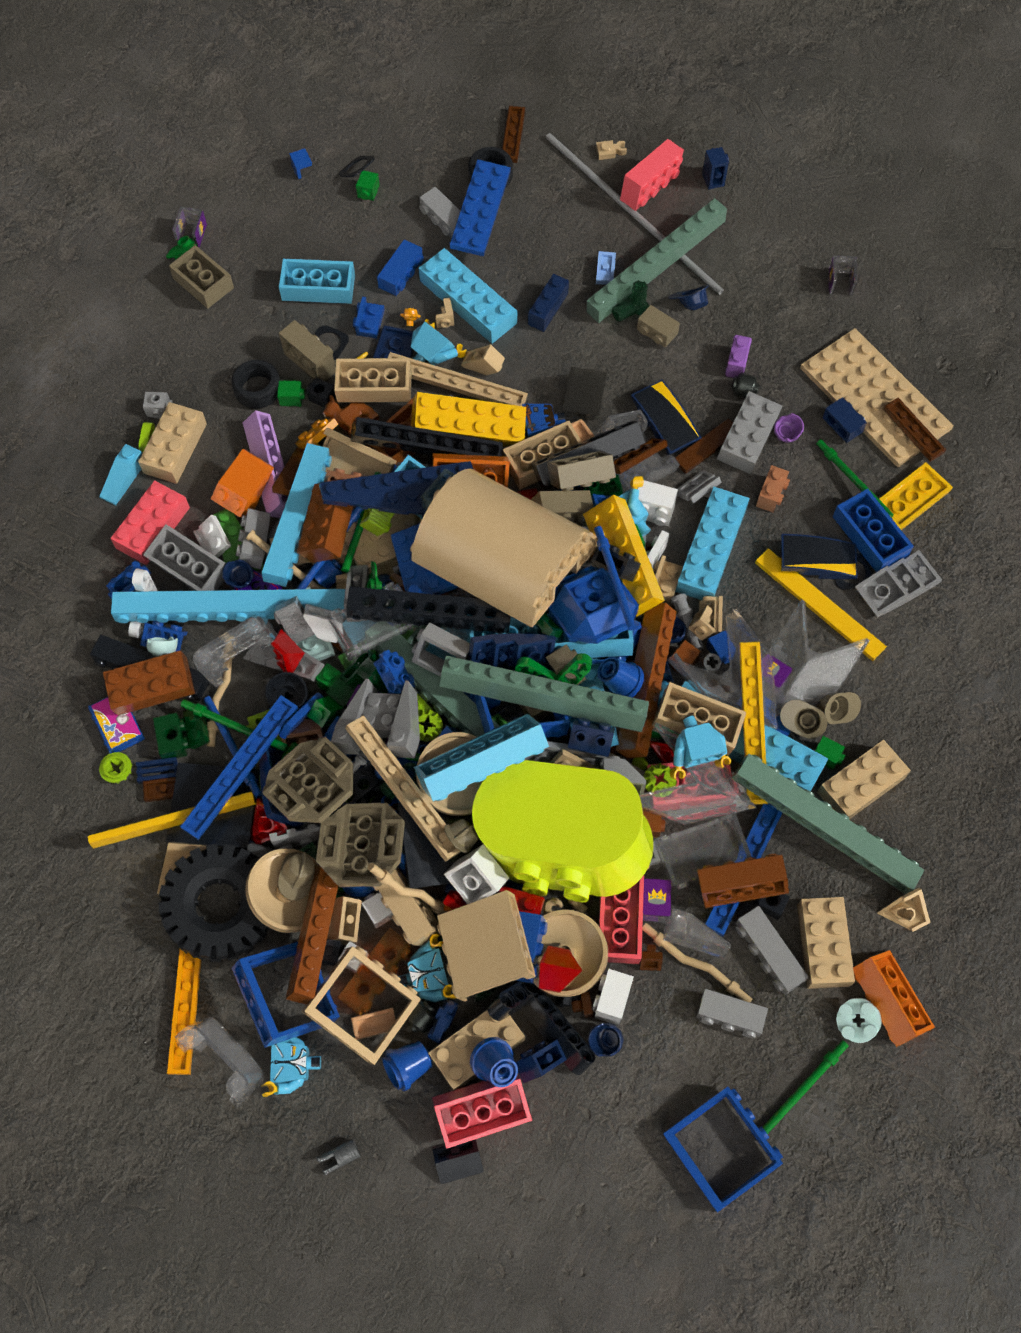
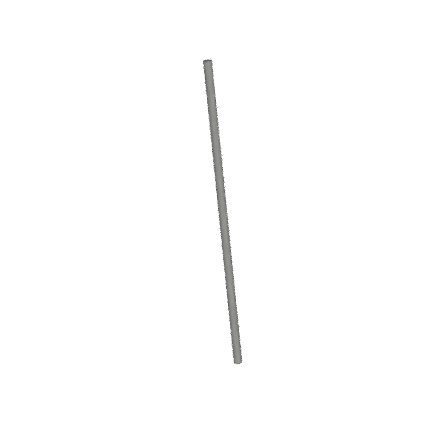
M551 133L546 135V139L655 238L660 242L666 238L641 214L622 202L620 195ZM685 254L679 258L706 284H709L718 295L723 293L724 289Z

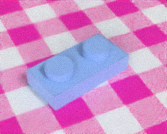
M599 251L596 284L607 285L614 279L616 252Z

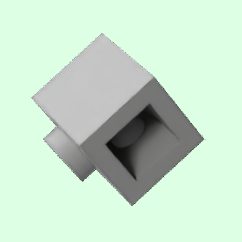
M145 392L143 409L147 417L160 419L168 403L173 402L169 399L167 392Z

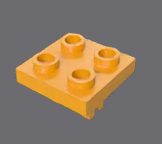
M334 418L316 420L308 432L304 431L298 436L299 440L295 444L300 449H305L307 443L320 446L318 443L324 437H327L324 434L326 427L333 430L338 425L337 421Z

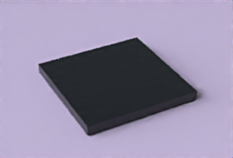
M178 763L170 813L196 807L226 767ZM252 769L251 773H254L256 776V783L258 785L260 770ZM243 781L231 797L252 791ZM255 805L217 815L199 840L181 829V825L168 828L166 843L201 846L217 844L218 848H224V844L234 845L236 849L243 848L247 850L251 839Z
M401 803L396 805L397 814L405 821L402 849L408 888L450 884L444 873L455 861L483 845L479 838L471 848V851L467 853L460 852L445 862ZM436 810L446 825L462 818L473 824L472 814L451 816Z

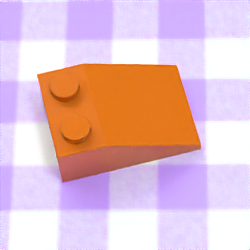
M242 449L219 480L211 500L242 518V515L246 516L248 508L255 510L274 467L247 450Z

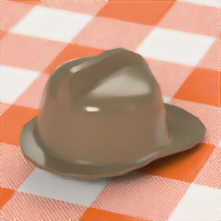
M852 692L829 693L822 698L819 704H816V707L825 714L829 724L848 723L859 714L861 700L857 694Z
M798 699L785 703L781 708L780 720L782 724L800 736L814 739L826 731L827 718L820 709Z
M463 818L444 827L448 839L463 853L471 851V848L479 839L474 824H470Z
M306 852L290 853L282 863L278 887L282 895L289 900L297 901L303 899L310 891L315 873V865Z

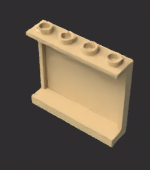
M328 427L325 429L324 434L327 437L322 447L329 448V455L332 456L331 465L326 468L325 472L338 468L345 470V474L351 475V472L363 474L362 477L374 475L375 472H380L381 474L392 472L397 462L396 460L361 443L351 442V438Z
M505 890L437 916L439 922L437 923V929L443 939L442 950L448 960L447 971L453 981L451 988L457 999L466 1002L468 1001L467 997L522 977L526 979L536 977L515 894Z

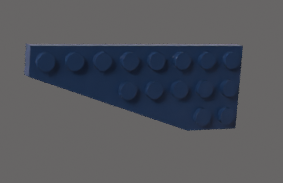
M471 461L322 482L319 484L323 504L347 507V505L359 506L360 509L368 510V508L379 509L378 511L404 515L411 513L424 517L429 505L433 501L434 493L445 485L446 480L464 469H473Z

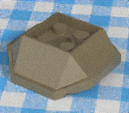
M326 737L306 741L297 745L269 770L262 793L289 821L322 823L353 795V763Z
M388 803L346 804L321 823L316 862L339 887L381 886L382 883L367 869L368 865L374 863L379 868L387 870L390 874L401 863L405 821ZM368 843L364 849H361L364 844Z

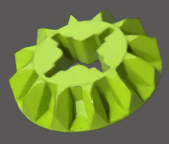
M421 709L418 711L419 723H425L427 717H429V724L435 726L428 727L426 733H424V726L419 724L420 741L428 742L434 740L441 734L443 729L441 717L431 709Z
M113 752L103 758L99 766V772L101 777L107 782L119 784V782L126 780L128 775L131 774L133 765L129 757L124 753ZM112 763L116 766L121 765L119 767L120 773L113 771Z
M660 763L658 765H651L645 771L643 777L646 779L645 788L648 792L656 796H664L673 791L676 779L670 777L671 769L669 766ZM664 774L663 780L665 782H660L656 785V777L654 776L659 777Z

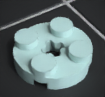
M853 998L840 1006L836 1018L837 1026L842 1036L856 1043L870 1041L877 1035L882 1024L881 1014L877 1007L864 998ZM856 1014H860V1017L865 1019L861 1026H857V1023L853 1022Z

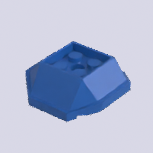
M589 566L578 571L577 574L574 573L565 577L555 588V600L549 607V614L564 631L563 634L568 642L579 641L597 644L628 630L609 572L604 568ZM620 580L635 621L639 604Z

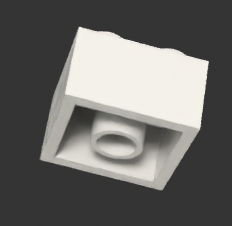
M644 480L643 487H638V499L649 514L646 521L653 522L658 526L669 527L678 489Z
M484 845L479 846L455 861L444 873L467 904L493 895L509 879L508 875Z
M608 969L607 975L602 974L598 988L602 993L601 996L596 994L592 1008L596 1012L595 1019L617 1026L620 1025L634 976Z

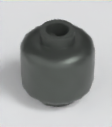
M740 373L734 377L731 390H733L735 396L746 398L749 391L757 394L759 384L756 383L757 379L755 376Z
M427 1000L424 1002L419 1001L407 1018L409 1022L407 1026L415 1033H418V1031L427 1033L437 1021L435 1019L438 1012L437 1008Z

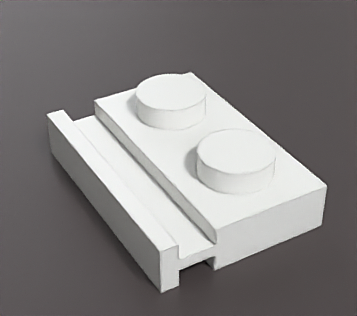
M210 515L199 526L198 530L193 531L200 546L216 557H220L231 547L216 516Z
M663 530L659 536L656 535L653 539L651 551L646 552L653 570L656 561H659L667 547L669 533Z

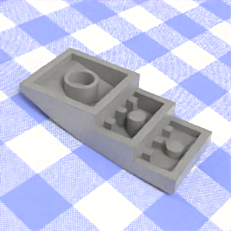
M918 550L906 559L902 558L893 565L884 567L856 585L855 589L878 618L941 583L942 579L921 551Z

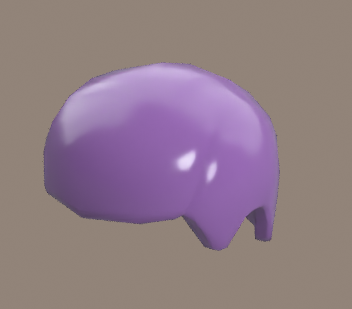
M793 413L781 416L774 425V434L778 440L785 443L794 442L804 431V423L801 417Z

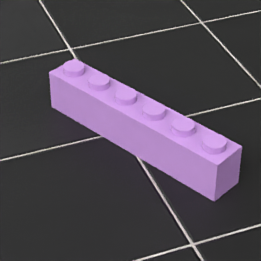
M255 410L243 422L250 453L274 467L262 493V499L266 513H271V517L280 518L288 496L273 493L272 486L282 472L284 464L270 414Z

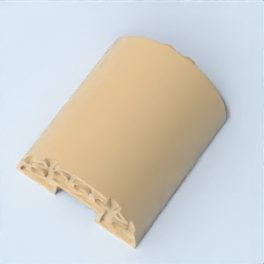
M464 469L453 477H449L445 485L434 493L433 501L424 514L410 551L412 552L411 561L533 628L554 602L555 588L569 571L577 574L597 549L598 540L597 536L589 530L473 469Z

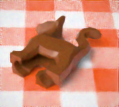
M330 395V402L326 404L323 411L324 417L334 418L338 426L348 432L349 438H351L352 423L356 417L379 420V415L373 408L366 405L365 402H351L345 408L340 409L333 395Z

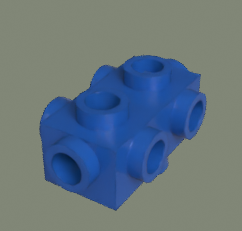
M133 561L132 565L127 566L120 575L112 578L106 585L109 590L108 596L112 599L113 592H136L132 584L134 571L139 568L147 570L151 574L149 569L145 565L141 567L138 561Z
M386 650L379 654L380 658L373 664L388 690L387 694H402L405 680L409 681L413 688H415L414 677L408 674L404 666L405 661L403 657L398 655L397 651L391 653L390 650Z

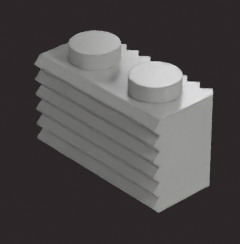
M297 596L277 605L274 613L276 622L283 625V628H285L284 632L296 644L315 635L303 617L304 607Z

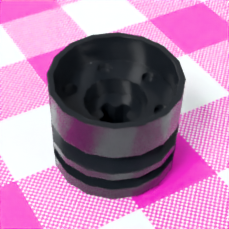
M292 672L276 674L269 680L266 686L265 696L269 709H271L281 695L285 698H290V701L298 706L297 711L309 701L305 681L299 675Z

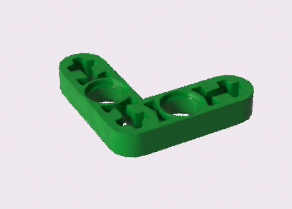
M584 653L577 654L558 674H555L531 658L521 657L517 660L515 671L535 676L544 675L548 679L577 685L590 672L592 658ZM568 673H572L576 677L571 679L567 678L565 675Z

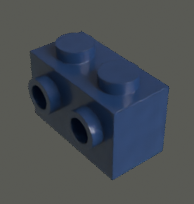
M722 147L706 150L702 175L708 190L725 186L729 157Z
M843 397L828 406L823 415V419L846 443L863 433L867 424L865 418Z
M586 718L574 719L568 748L609 757L615 728H612L607 723H590L591 721Z
M558 1040L547 1044L545 1041H542L533 1046L534 1051L529 1049L520 1054L521 1059L515 1063L517 1064L518 1074L523 1084L543 1076L567 1060Z

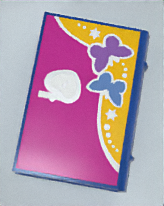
M108 697L88 706L91 718L94 720L109 753L121 752L145 740L133 712L118 716L110 709Z

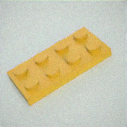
M925 462L883 495L880 500L894 514L892 519L902 530L948 494L953 487Z

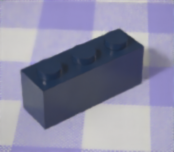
M555 274L551 276L528 312L529 326L542 332L546 330L568 295L569 280Z

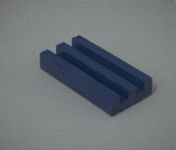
M173 757L136 762L138 784L143 783V781L176 777L178 759ZM174 770V773L142 777V774L160 773L164 771Z

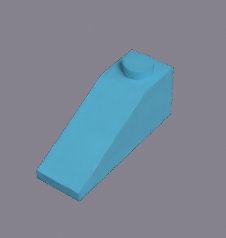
M127 444L124 445L113 462L99 496L101 499L117 505L141 471L138 463L142 455L140 450Z

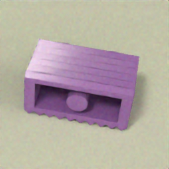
M734 336L725 373L726 377L734 378L740 373H744L752 341L750 337Z

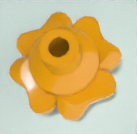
M405 308L404 313H400V316L407 320L406 326H413V322L421 318V315L417 313V309Z

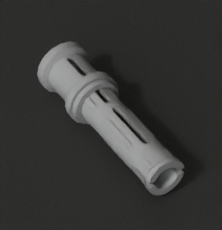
M676 595L670 599L677 612L676 616L686 626L685 634L689 643L698 650H702L704 648L702 641L688 629L693 619V611L688 606L687 595Z

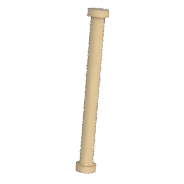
M252 530L246 539L253 541L268 554L271 546ZM293 565V574L302 581L306 574ZM313 580L308 585L311 589H326Z

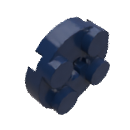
M448 999L445 1000L443 1007L439 1008L435 1016L437 1022L435 1026H432L428 1034L429 1039L438 1044L442 1043L446 1036L443 1032H446L448 1027L450 1028L458 1009V1003Z

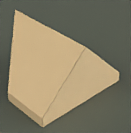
M917 888L900 897L877 913L912 932L930 923L921 888Z

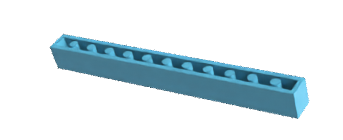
M346 589L113 592L111 614L115 622L128 623L129 621H137L139 623H147L148 621L160 623L178 621L184 623L192 620L198 622H207L208 620L219 622L227 620L240 622L247 620L266 621L267 619H275L274 613L277 605L297 596L304 608L305 604L339 612L344 614V620L346 618L344 609Z

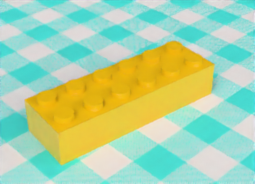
M417 392L413 398L412 427L503 442V447H509L525 440L526 407L422 392Z
M612 495L585 512L583 516L590 532L596 535L594 528L601 526L609 544L620 548L619 552L622 554L627 552L635 556L634 560L641 563L633 582L620 578L639 604L636 617L664 602V597L626 500Z

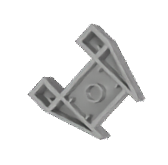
M365 679L336 723L331 742L344 754L359 755V746L345 728L349 723L364 715L381 738H389L387 747L395 757L415 758L420 741L417 692L410 682L405 680L402 694L377 693L378 690L371 681Z

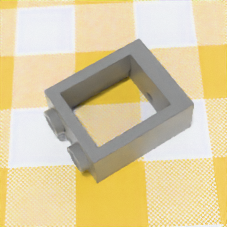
M429 622L425 629L421 628L416 639L419 642H416L412 649L414 656L411 662L441 677L445 660L424 650L426 641L456 656V658L464 660L468 659L470 643Z

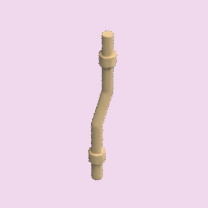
M233 634L227 635L226 648L223 650V658H225L223 679L212 698L218 712L219 701L231 681L232 660L235 658V635ZM210 719L207 722L210 740L207 746L215 747L216 733L219 732L215 721Z
M374 863L368 865L367 869L376 876L380 883L388 885L399 895L420 898L437 915L447 912L443 909L444 904L440 900H435L424 890L403 887L392 878V875L387 870L379 868Z
M645 923L642 927V930L654 940L653 942L658 947L662 946L678 961L708 972L727 988L726 991L732 996L735 995L740 1000L746 1002L752 1001V998L739 988L740 985L737 982L728 979L712 964L684 955L666 939L667 937L662 932L658 933L648 923Z

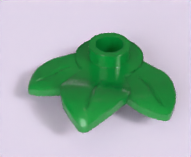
M188 235L181 237L177 242L178 245L169 251L166 258H175L177 260L196 245L195 241Z
M371 561L372 573L368 575L367 588L382 589V582L377 577V565L374 561Z

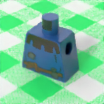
M522 404V406L526 407L525 432L527 438L566 422L565 414H554L551 404Z

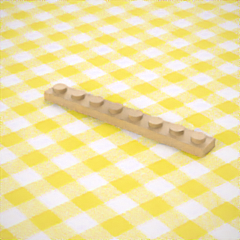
M391 352L388 358H408ZM410 358L411 379L487 402L522 406L527 400L528 393Z
M364 715L349 723L345 728L444 861L446 862L461 851L451 843L444 831L445 822Z

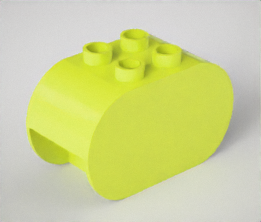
M524 760L519 764L507 766L500 773L488 775L481 783L475 795L472 819L478 837L508 875L509 879L515 883L523 884L522 890L526 893L546 896L548 889L564 891L563 897L568 900L582 903L588 902L589 895L607 897L628 890L643 877L650 865L654 844L652 830L646 817L643 815L641 799L636 788L625 776L617 772Z

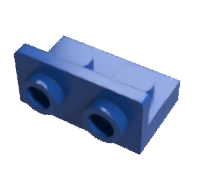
M362 296L361 303L358 302L357 317L353 319V328H355L357 336L378 337L385 311L384 305L367 303L366 297Z
M157 621L148 622L144 625L140 646L146 647L147 639L159 637L168 640L170 637H173L174 639L178 638L176 651H180L183 636H186L188 631L182 630L183 627L171 624V627Z

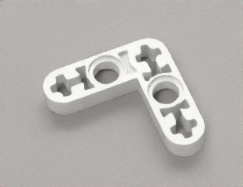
M137 568L132 577V584L136 592L157 591L149 572ZM131 621L128 630L129 636L141 638L145 623Z

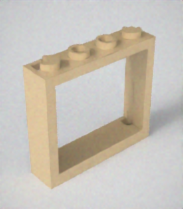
M351 946L318 988L315 998L306 1004L301 1012L369 1064L375 1065L421 999L417 996L418 992L409 985L407 987L400 983L401 979L392 972L390 974L383 970L384 966L375 959L371 961L367 958V953L362 948ZM352 957L410 1000L374 1052L316 1009V1006Z

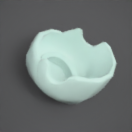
M159 637L147 639L146 647L152 655L159 657L176 652L178 638L170 637L168 640Z

